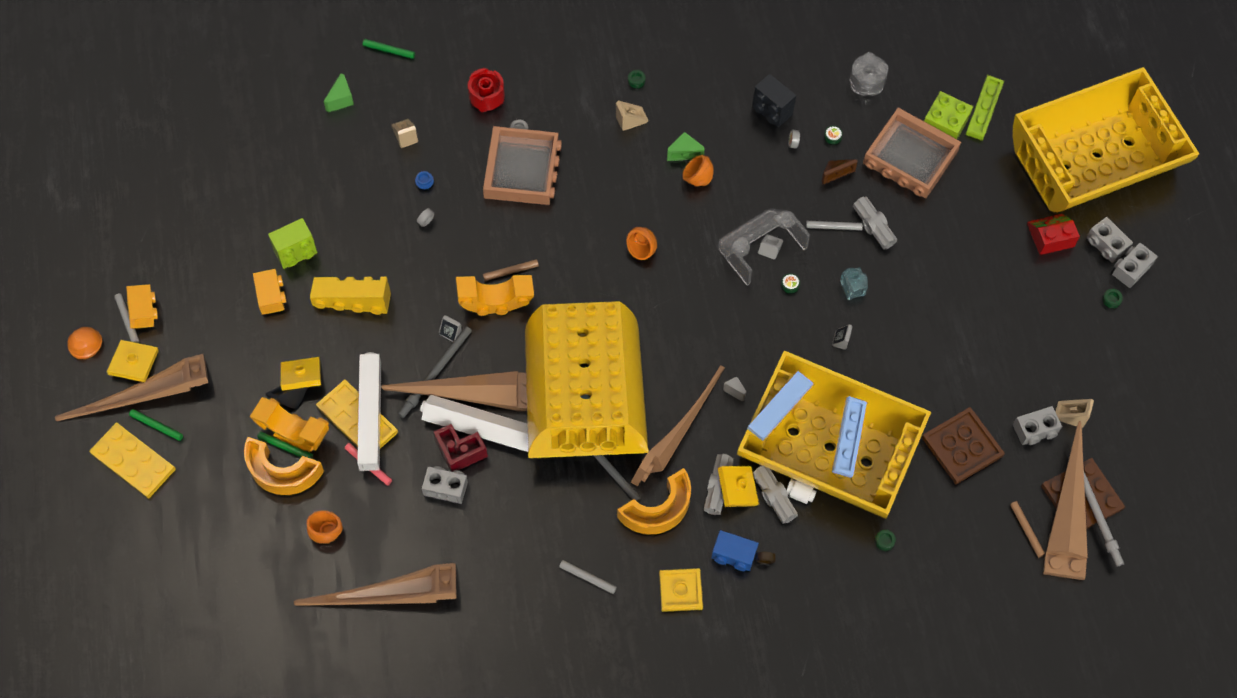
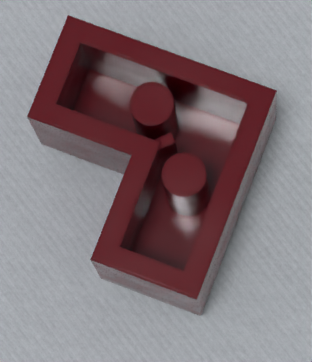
M452 424L434 431L435 441L451 472L458 471L488 457L486 446L478 432L460 440Z

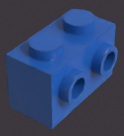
M720 530L712 553V559H715V562L726 565V563L733 565L735 569L740 571H750L759 543Z

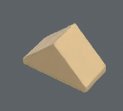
M621 101L616 103V118L622 131L648 122L641 106Z
M409 119L392 124L393 131L401 148L418 143L415 125Z
M1094 400L1058 401L1056 414L1059 421L1077 426L1078 422L1081 421L1083 428L1090 418Z

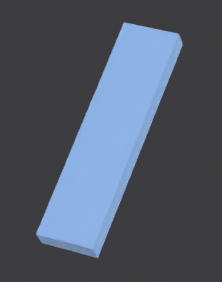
M797 371L750 423L747 429L764 441L813 386V382Z
M850 396L846 398L832 468L833 473L849 478L853 477L867 405L866 401Z

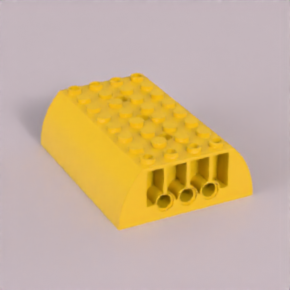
M1144 67L1020 112L1015 115L1013 123L1015 153L1048 209L1053 212H1061L1190 163L1199 155L1198 150ZM1124 141H1130L1133 145L1128 146L1124 143ZM1093 152L1099 153V154L1101 155V157H1100V158H1096V157L1093 156L1092 153H1093Z
M620 301L541 305L531 315L525 329L528 458L648 453L639 326L635 315ZM583 363L589 365L586 368L580 367V365ZM583 395L591 396L589 399L581 398Z
M784 351L751 422L797 371L811 380L813 386L764 441L747 429L738 448L737 455L886 519L931 412ZM848 396L867 402L854 474L851 478L832 472L845 401ZM796 428L799 434L793 436L789 434L788 430ZM831 443L835 446V450L828 451L824 445ZM869 459L872 465L869 467L863 466L861 460Z

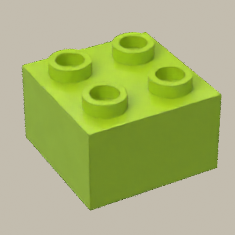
M940 91L924 122L958 139L970 117L973 106Z
M303 218L268 234L273 250L283 269L293 267L298 262L310 259L317 254L312 234Z

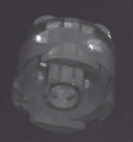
M866 53L858 57L853 63L850 74L851 88L862 96H866V94H872L871 96L879 94L885 85L888 65L873 53Z

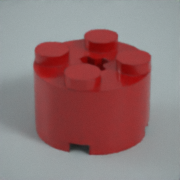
M482 68L471 74L468 81V93L471 104L478 108L479 111L486 112L487 110L497 108L504 102V81L497 71L494 70L493 72L487 68Z

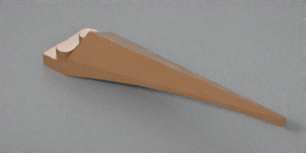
M204 354L184 358L160 373L146 379V382H140L102 400L57 415L55 419L56 421L190 391L191 387L208 383Z
M720 365L707 388L689 412L647 453L631 483L638 486L641 480L643 482L646 481L650 473L664 470L725 367Z
M518 371L381 386L383 390L434 395L514 411H527L526 373H518Z
M1079 421L1045 552L1043 574L1084 580L1088 555L1082 423Z
M456 563L437 564L376 584L333 594L298 599L294 601V605L436 603L437 600L456 599Z

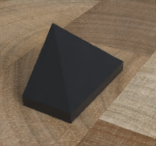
M280 385L265 394L268 398H273L282 405L298 410L308 387L283 391Z

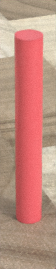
M348 443L344 449L358 459V450ZM381 469L370 470L387 486L392 482V479Z

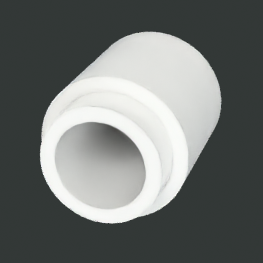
M791 479L786 490L790 498L805 504L808 501L812 502L817 492L813 490V487Z

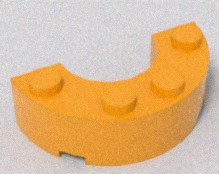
M513 275L508 281L494 285L479 283L475 280V276L456 277L460 306L468 311L478 313L480 316L493 313L505 315L508 311L528 305L534 297L532 275Z
M262 397L250 415V418L262 429L266 430V428L272 430L274 432L273 436L277 439L312 452L313 449L317 450L329 430V423L325 419H316L310 416L308 421L303 420L300 416L287 412L273 398L268 400Z
M247 437L244 447L247 467L255 482L268 492L278 495L300 493L315 484L324 472L321 462L304 456L290 467H275L268 461L270 451L267 444Z
M683 468L667 478V488L670 495L662 505L646 507L633 499L617 509V518L629 529L642 534H659L674 528L684 518L689 507L691 484L686 470Z

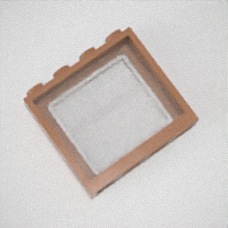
M897 108L865 154L863 164L869 169L878 171L884 177L894 180L900 186L912 190L916 195L927 198L957 154L961 142L904 110Z
M493 126L483 186L484 198L550 205V199L554 198L555 187H552V185L557 180L555 167L559 166L557 151H561L562 140H559L558 133Z

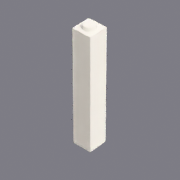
M373 352L360 354L357 464L360 471L380 470L381 359L379 354Z
M430 395L426 401L422 402L420 411L423 412L422 420L444 427L452 424L454 430L467 434L478 432L481 438L528 452L527 423L434 395Z

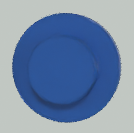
M422 171L416 176L415 183L420 189H428L433 185L434 179L429 172Z

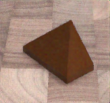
M857 160L829 161L823 173L822 183L825 184L855 172Z

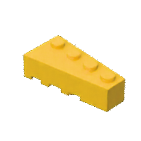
M314 277L310 300L312 306L320 309L327 307L338 311L346 309L357 313L364 311L380 315L382 313L387 314L391 292L387 277H380V280H373L372 277H364V280H356L354 277H346L344 280H340L337 277Z

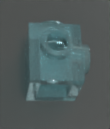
M860 267L855 269L848 268L842 272L840 281L848 300L866 295L868 279L866 274L862 273Z

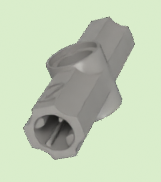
M867 197L859 198L853 204V207L863 220L865 230L869 234L874 235L883 249L892 247L897 242V238L888 227L884 214L880 211L877 212Z
M717 454L713 474L711 473L707 489L708 495L704 505V511L708 514H721L724 499L718 468L721 466H733L734 459L726 454Z
M764 466L757 468L753 472V476L762 489V495L766 503L773 507L782 524L792 521L797 517L798 513L788 499V493L784 485L777 481L769 468Z

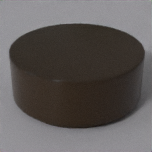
M757 552L755 561L771 564L776 562V554Z

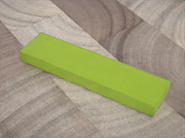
M987 75L966 135L983 141L1004 80Z

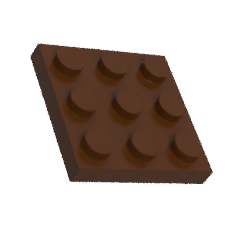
M971 407L938 425L921 437L955 484L960 483L1005 454Z
M1093 458L1084 461L1085 475L1104 518L1106 519L1122 511L1125 508L1124 504ZM1066 471L1041 485L1056 509ZM1085 495L1086 529L1097 524V520Z

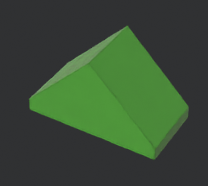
M340 74L324 100L325 108L328 112L354 105L344 74Z
M684 132L668 148L667 161L692 160L699 155H704V146Z

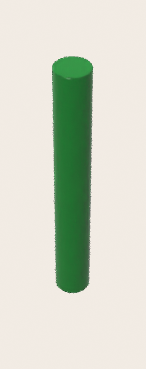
M367 39L363 40V46L412 59L415 57V52Z
M134 409L129 413V416L178 441L183 438L182 433Z
M262 431L258 433V439L298 457L304 456L310 459L313 457V454Z

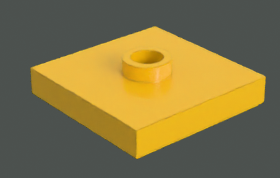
M121 340L108 367V375L146 382L158 354V347Z
M319 357L281 362V389L283 391L321 385Z
M721 466L718 468L725 507L759 505L751 466Z
M700 568L659 570L662 612L703 610Z

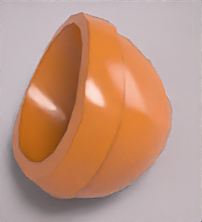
M699 155L685 166L682 175L683 179L694 186H706L713 178V164L709 157Z
M635 227L628 233L626 239L627 248L633 257L645 260L655 253L657 239L651 230L645 227Z
M80 327L69 336L68 350L77 359L91 358L101 348L102 336L91 327Z
M330 511L314 512L307 519V533L316 543L323 544L334 541L343 529L340 518Z

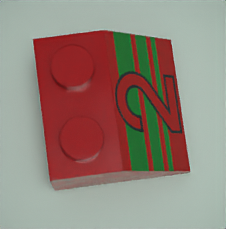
M1063 214L1027 222L1039 255L1075 247L1080 237L1074 221Z

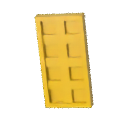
M344 379L320 400L316 406L358 447L359 392ZM380 413L381 449L398 433V430Z
M117 422L89 451L91 455L148 499L176 470L172 464Z

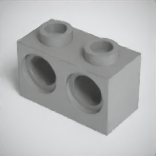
M1108 217L1092 227L1086 237L1090 244L1095 246L1102 253L1103 257L1111 263L1123 256L1133 244Z
M1141 243L1135 248L1132 246L1126 252L1124 260L1120 258L1114 265L1116 269L1112 275L1129 288L1145 274L1158 257Z
M1053 406L1019 416L1013 423V427L1022 445L1028 443L1033 445L1043 438L1052 439L1058 435L1062 428ZM1043 422L1049 423L1051 427L1045 426ZM1025 428H1030L1033 433L1028 432Z
M434 466V468L428 467L422 486L423 495L462 504L468 483L467 475L460 471H445L444 468ZM433 479L441 480L438 484L431 483ZM453 483L460 484V486L455 489L450 487Z

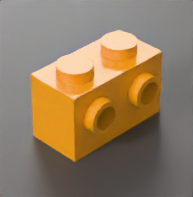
M276 269L253 273L258 305L262 315L285 310L283 303L287 302L285 292H281L280 288L284 286L282 276L277 274Z
M150 285L126 286L130 329L154 327V319H157V308L152 306V303H155V292H151Z

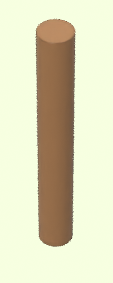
M536 259L484 273L483 278L484 281L539 267Z
M1018 502L1011 503L1010 506L1038 558L1044 556L1045 552Z

